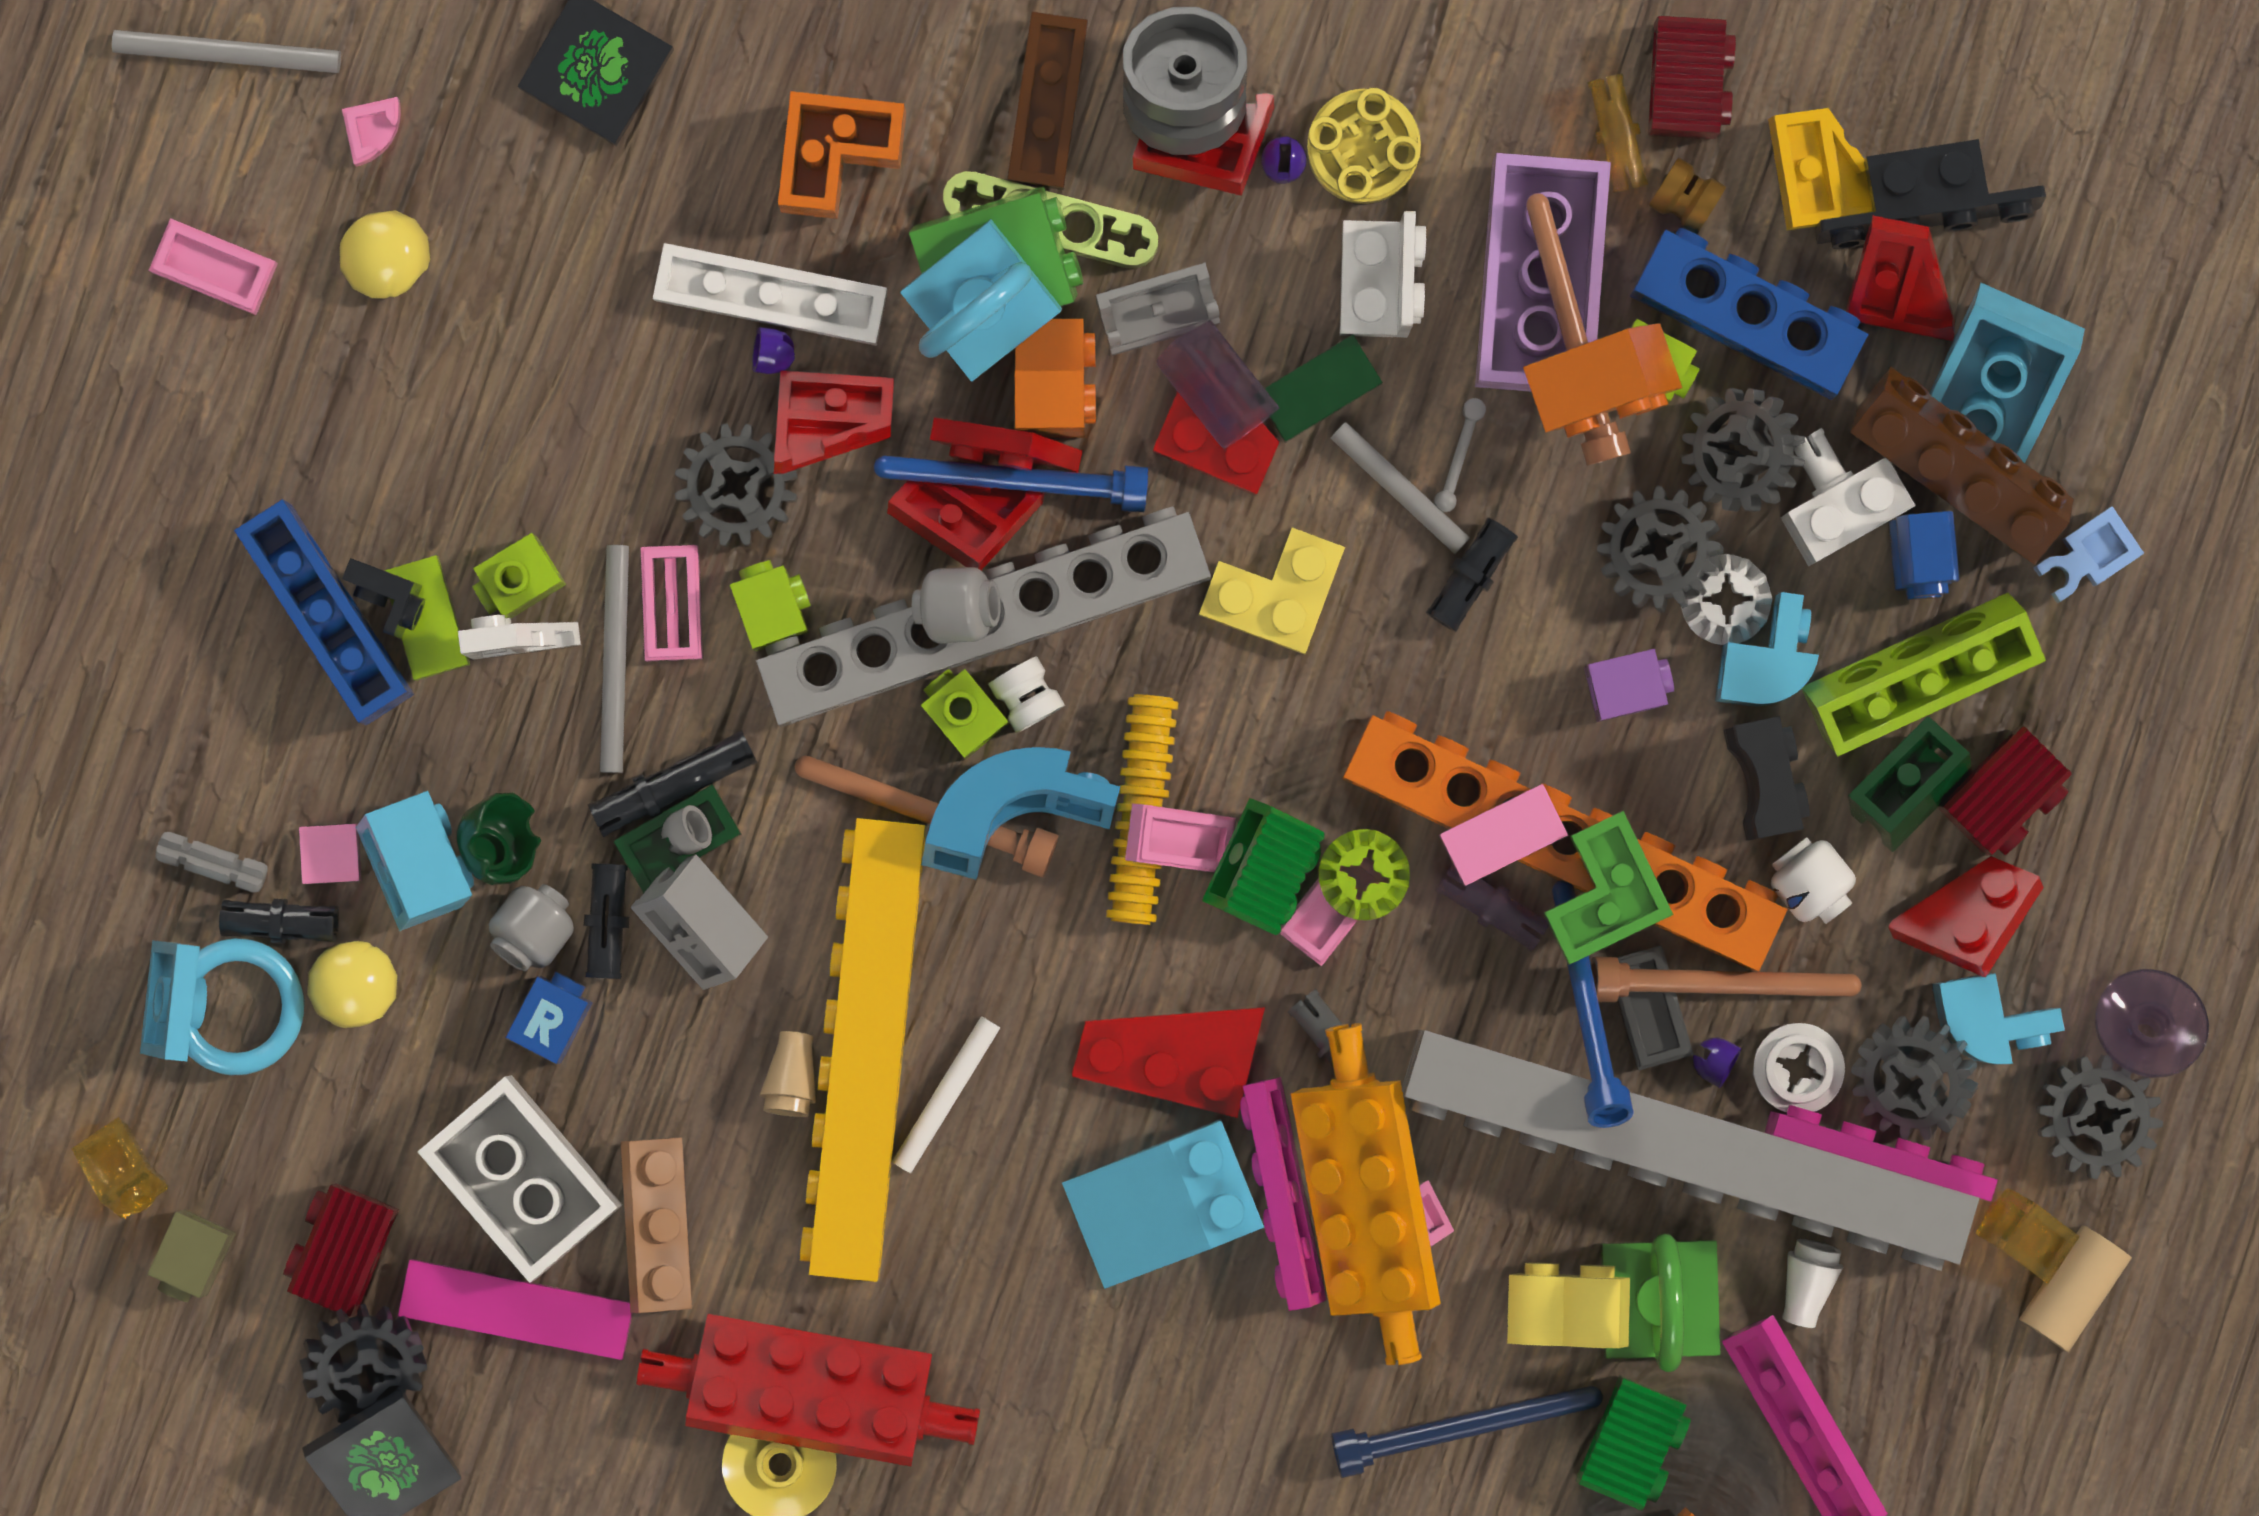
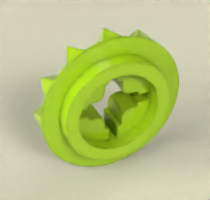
M1360 829L1341 835L1328 846L1322 856L1318 876L1321 891L1333 909L1348 918L1365 921L1383 917L1401 903L1409 887L1410 870L1409 862L1396 841L1377 830ZM1368 850L1373 851L1371 858L1374 861L1373 870L1381 873V877L1389 878L1388 884L1384 882H1379V884L1369 883L1366 891L1362 892L1361 900L1356 899L1358 891L1355 889L1356 879L1348 876V873L1339 870L1340 866L1350 868V866H1360L1363 858L1367 857Z

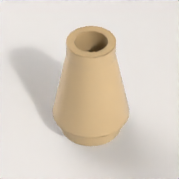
M781 1031L779 1033L778 1045L760 1092V1096L765 1098L763 1111L789 1117L809 1116L810 1104L816 1103L812 1035L792 1031Z

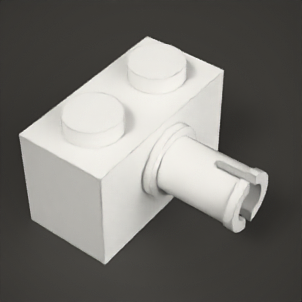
M1822 428L1813 432L1807 438L1805 437V443L1794 447L1796 455L1805 460L1803 467L1816 488L1812 492L1814 498L1780 517L1808 567L1916 506L1892 463L1887 458L1881 459L1855 475L1852 471L1846 473L1826 439Z

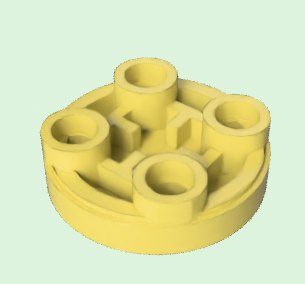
M1379 88L1350 90L1329 100L1315 116L1307 139L1309 165L1318 182L1335 197L1351 203H1376L1395 195L1409 182L1420 158V134L1412 114L1399 100Z

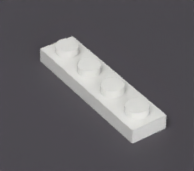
M664 243L653 300L877 346L888 289L886 287Z

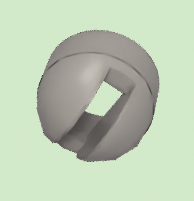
M689 805L672 813L663 824L662 839L669 838L672 845L668 849L680 856L694 854L711 844L712 832L705 815L695 806Z

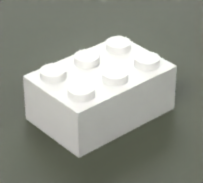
M512 1075L501 1079L418 1151L421 1157L529 1283L539 1278L622 1206V1203Z

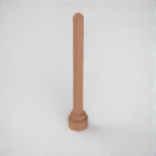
M1533 194L1528 198L1526 207L1567 351L1587 344L1588 340L1549 201L1543 194ZM1608 413L1597 416L1600 427L1584 433L1586 442L1581 443L1587 466L1631 453L1625 431L1619 432L1617 423L1610 422Z
M802 756L795 762L797 775L804 779L927 824H931L939 804L810 756ZM1000 826L991 836L987 845L1014 855L1013 861L1023 864V871L1044 878L1053 857L1059 835L1038 827L1035 832L1024 829L1021 834Z
M1592 957L1590 962L1598 1002L1616 1003L1618 997H1628L1629 992L1852 997L1857 995L1862 987L1860 979L1854 974L1630 969L1628 963H1619L1617 957Z

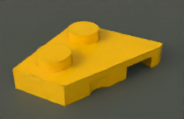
M1829 108L1774 115L1768 119L1787 231L1818 226L1819 221L1824 219L1873 212L1864 165L1865 159L1857 148L1852 147L1846 141L1844 129Z

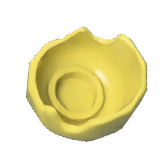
M396 210L370 213L363 216L350 226L340 242L341 272L354 290L370 298L386 299L388 297H397L407 292L421 274L428 269L430 262L427 235L415 219Z
M353 941L329 947L317 958L308 972L307 995L316 1013L338 1027L352 1028L368 1025L382 1018L396 999V971L389 957L378 947H374L368 942Z

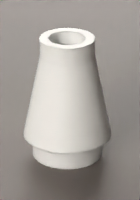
M1797 1240L1795 1250L1788 1252L1786 1300L1782 1317L1785 1321L1802 1327H1816L1818 1316L1843 1269V1266L1839 1264L1841 1256L1839 1249L1813 1240Z

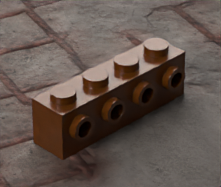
M1892 367L1888 369L1857 408L1850 433L2035 565L2070 523L2074 498L2069 496L2059 483L2049 477L2040 475L2022 462L2021 458L2012 449L1990 439L1979 431L1965 415L1956 410H1950L1932 397L1919 382L1910 377L1903 376Z

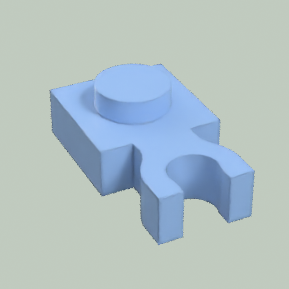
M2112 506L2062 539L2070 551L2065 556L2049 557L2033 568L2038 576H2042L2051 568H2059L2064 572L2066 577L2064 586L2051 594L2055 601L2059 603L2073 594L2083 576L2086 575L2092 585L2097 586L2143 555L2144 552Z

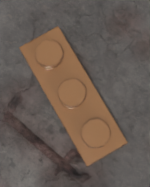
M682 1138L621 1141L630 1313L692 1309Z

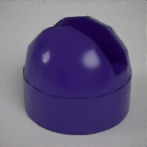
M1287 136L1271 140L1265 146L1261 157L1262 169L1266 176L1272 181L1281 184L1297 180L1303 174L1307 163L1306 151L1302 144L1296 139ZM1280 145L1291 146L1289 173L1278 172Z
M759 327L753 346V372L777 374L790 368L795 359L792 339L782 331Z
M1708 1038L1699 1045L1711 1053L1707 1060L1693 1055V1067L1701 1078L1720 1088L1734 1067L1741 1048L1722 1038Z

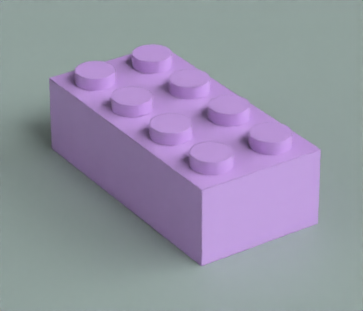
M1496 153L1492 162L1475 387L1531 392L1523 367L1566 351L1526 207L1528 198L1533 194H1543L1549 201L1588 343L1597 340L1611 162Z

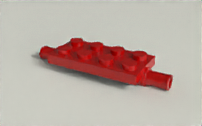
M707 1314L699 1354L694 1353L693 1359L653 1352L644 1348L642 1350V1361L639 1363L636 1385H647L686 1392V1398L689 1399L685 1422L687 1427L912 1467L917 1440L923 1441L924 1435L965 1442L968 1445H974L980 1415L979 1408L971 1409L930 1401L931 1395H925L932 1354L712 1314Z

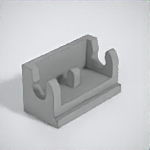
M1206 263L1096 295V304L1112 356L1221 323Z
M696 854L687 857L675 872L670 867L666 868L653 881L641 898L636 900L630 907L702 990L736 979L768 939L765 932Z

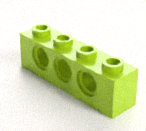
M2007 592L1805 685L1802 691L1821 736L1838 757L2041 664L2046 659L2027 612Z

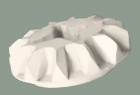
M1730 554L1710 557L1709 561L1720 572L1718 576L1703 575L1700 581L1707 590L1704 596L1693 589L1686 592L1688 606L1685 608L1681 607L1683 616L1693 632L1708 642L1718 645H1724L1728 642L1737 644L1753 637L1767 622L1773 599L1767 577L1749 559ZM1724 575H1728V583L1731 584L1733 593L1742 594V597H1750V601H1744L1742 604L1735 605L1732 608L1729 624H1725V615H1722L1720 605L1702 602V597H1711V594L1721 592L1722 584L1725 582Z
M1806 1023L1784 1025L1771 1031L1756 1050L1753 1068L1756 1085L1761 1096L1780 1111L1787 1112L1789 1105L1812 1112L1818 1111L1835 1098L1842 1086L1845 1063L1840 1047L1827 1032L1817 1026ZM1806 1045H1808L1806 1065L1814 1069V1073L1821 1075V1079L1817 1080L1812 1077L1810 1079L1800 1078L1797 1084L1793 1085L1791 1091L1788 1092L1790 1072L1782 1068L1783 1065L1776 1062L1777 1057L1781 1059H1796L1799 1053L1803 1052Z

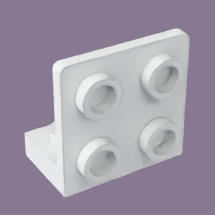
M1404 211L1400 222L1343 220L1340 336L1407 338L1413 324L1421 323V318L1424 317L1425 284L1414 283V267H1422V262L1425 260L1426 226H1415L1416 211Z

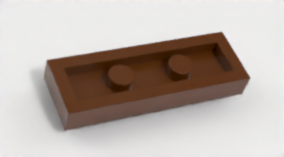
M1039 12L1031 13L1008 181L1029 186H1044V188L1064 190L1088 26L1087 19Z

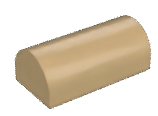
M2082 1225L2019 1320L2064 1351L2069 1352L2132 1257L2100 1234Z

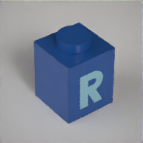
M558 972L554 973L551 980L543 976H537L505 1038L555 1064L562 1063L593 1002L581 997L586 987Z

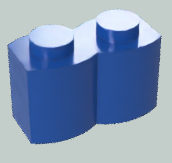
M1953 511L1909 514L1889 521L1895 590H1906L1907 600L1932 599L1949 594V585L1960 581Z

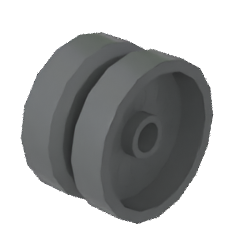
M1171 7L1150 14L1132 29L1123 47V114L1135 135L1150 147L1172 155H1197L1220 147L1238 131L1246 114L1247 47L1237 28L1220 14L1199 7Z

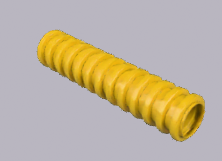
M1134 694V697H1128L1127 703L1133 706L1132 714L1126 715V722L1131 724L1130 732L1124 733V740L1129 741V749L1122 752V758L1127 759V768H1121L1120 775L1126 778L1125 785H1120L1119 791L1120 794H1124L1123 803L1117 804V811L1122 812L1121 821L1115 822V829L1120 830V837L1113 840V846L1118 847V856H1112L1111 864L1117 865L1116 874H1110L1109 879L1110 882L1115 883L1114 892H1108V900L1113 901L1112 910H1106V917L1111 918V921L1150 925L1151 922L1155 923L1157 920V915L1151 913L1152 905H1157L1159 897L1153 896L1154 887H1160L1161 881L1155 878L1156 869H1162V865L1125 860L1132 804L1162 807L1163 799L1169 798V790L1164 789L1165 781L1171 780V773L1166 772L1167 763L1173 762V755L1168 754V746L1175 743V738L1170 736V728H1175L1177 720L1171 717L1172 710H1178L1179 703L1173 701V698Z

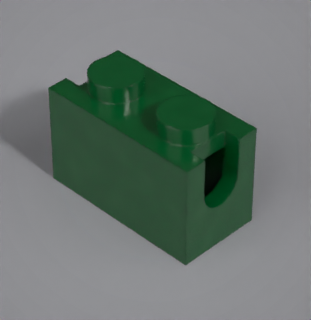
M1927 716L1848 795L1851 815L1861 824L1868 820L1881 834L1882 843L1891 852H1894L1972 774L1970 753L1933 719ZM1938 748L1949 757L1947 761L1935 752Z

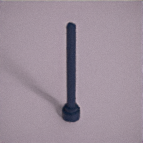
M1586 1386L1370 1437L1367 1436L1366 1432L1356 1434L1353 1428L1332 1433L1331 1439L1340 1476L1345 1478L1363 1474V1467L1374 1465L1373 1459L1593 1409L1602 1403L1603 1394L1596 1386Z

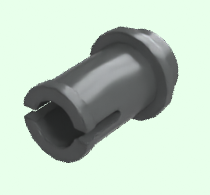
M1317 989L1305 996L1306 999L1303 1002L1300 1000L1288 1013L1295 1018L1320 1049L1316 1055L1320 1059L1326 1057L1332 1065L1330 1046L1325 1030L1343 1024L1320 997Z

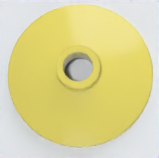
M737 1435L729 1436L722 1458L723 1478L728 1492L734 1501L752 1516L808 1515L822 1504L834 1484L837 1470L836 1453ZM778 1453L786 1454L792 1464L790 1471L783 1476L774 1474L770 1468L771 1458Z

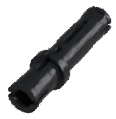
M742 730L723 741L707 747L650 776L644 777L643 774L633 777V784L587 805L602 836L606 837L621 827L647 815L654 818L662 814L661 808L758 762Z

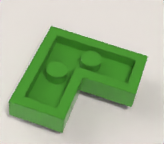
M1624 811L1570 836L1595 888L1543 913L1568 965L1673 915Z

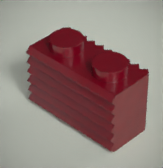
M1658 16L1656 18L1653 34L1648 135L1716 139L1720 134L1721 125H1730L1733 94L1732 91H1723L1724 69H1733L1736 36L1726 34L1727 22L1725 19Z
M2017 727L1938 809L1985 856L1993 855L1998 849L2004 855H2007L2029 833L2022 824L2037 809L2044 815L2048 814L2068 794L2069 790L2062 784L2072 773L2026 727Z
M337 1183L331 1184L327 1193L318 1190L305 1219V1222L314 1225L305 1246L298 1243L295 1244L283 1272V1275L292 1278L287 1292L335 1312L342 1308L348 1317L356 1315L399 1209Z

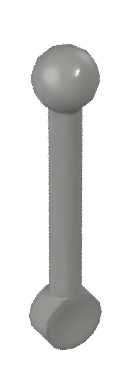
M1478 398L1469 399L1463 406L1462 412L1466 419L1444 488L1436 494L1434 499L1435 505L1442 512H1450L1456 506L1457 499L1454 491L1476 421L1481 420L1486 412L1485 404Z

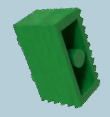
M1249 798L1202 902L1273 935H1278L1281 932V925L1286 924L1296 910L1297 898L1295 894L1300 891V884L1305 880V874L1312 871L1319 861L1321 855L1319 842L1325 838L1324 832L1270 805Z
M1619 1375L1575 1481L1579 1485L1643 1511L1647 1500L1656 1503L1669 1474V1471L1661 1468L1669 1447L1676 1450L1680 1448L1691 1422V1418L1683 1415L1687 1405L1680 1400Z

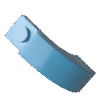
M1032 747L999 753L971 767L944 794L935 810L929 827L921 865L977 880L984 852L991 836L1008 820L1026 813H1050L1110 829L1120 786L1110 784L1107 779L1094 773L1082 772L1077 775L1068 773L1067 767L1071 751Z

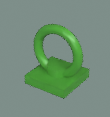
M1661 1234L1653 1242L1601 1243L1602 1265L1615 1266V1277L1630 1278L1629 1347L1619 1349L1604 1348V1357L1606 1359L1655 1357L1657 1365L1661 1370L1673 1372L1680 1366L1682 1356L1720 1355L1716 1240L1676 1241L1669 1234Z

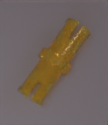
M1623 74L1606 77L1611 95L1610 101L1604 79L1601 80L1600 78L1587 82L1600 131L1595 133L1597 144L1604 145L1607 162H1611L1610 176L1613 184V193L1630 190L1625 171L1626 166L1632 188L1649 185L1636 136L1640 135L1641 131L1639 123L1632 122Z

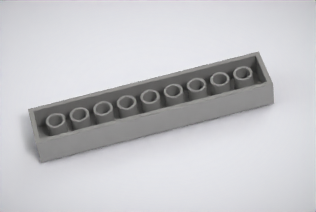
M1419 1029L1402 1085L1403 1096L1411 1099L1409 1106L1411 1111L1440 1120H1445L1447 1110L1466 1115L1463 1126L1500 1137L1502 1127L1520 1131L1518 1143L1553 1154L1556 1152L1558 1143L1576 1148L1573 1156L1574 1160L1609 1171L1613 1160L1630 1165L1627 1176L1662 1187H1666L1668 1177L1685 1181L1682 1192L1721 1204L1724 1193L1740 1198L1737 1209L1776 1221L1779 1210L1794 1214L1793 1226L1827 1237L1832 1236L1834 1227L1849 1231L1846 1242L1887 1254L1889 1244L1897 1245L1904 1248L1901 1256L1902 1259L1942 1271L1945 1260L1956 1264L1961 1262L1979 1202L1978 1197L1631 1092L1630 1096L1634 1114L1630 1120L1615 1127H1595L1588 1122L1584 1104V1096L1588 1093L1587 1087L1592 1082L1591 1080Z

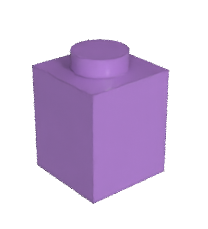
M1655 649L1588 664L1584 667L1597 722L1663 707L1668 704L1666 693L1674 692V683L1667 659L1657 660Z

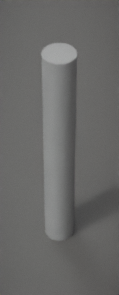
M1345 422L1330 438L1454 554L1470 539L1463 530L1438 509L1434 503L1348 423Z

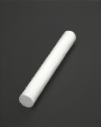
M983 1016L980 1017L892 1160L894 1164L912 1173L1000 1030L999 1026Z

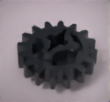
M360 1304L357 1316L351 1318L341 1308L336 1311L337 1324L330 1326L322 1321L317 1324L320 1340L305 1339L303 1343L307 1357L299 1360V1366L304 1378L303 1384L308 1398H315L318 1411L322 1415L334 1408L338 1423L342 1424L351 1414L360 1413L399 1388L406 1395V1390L421 1391L423 1387L419 1373L427 1370V1363L422 1351L424 1347L418 1331L412 1332L408 1318L404 1315L393 1321L389 1307L383 1306L376 1316H370L366 1304Z

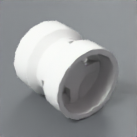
M1037 656L1019 664L988 683L995 698L1004 701L1009 709L1008 721L1016 734L1065 706L1057 690L1049 689L1044 681L1045 669ZM1035 692V696L1021 703L1020 699Z

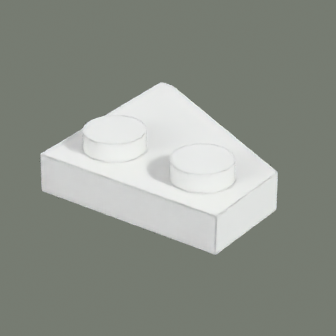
M493 615L471 619L472 629L458 631L461 654L473 660L581 645L578 622L511 624V618H505V615Z

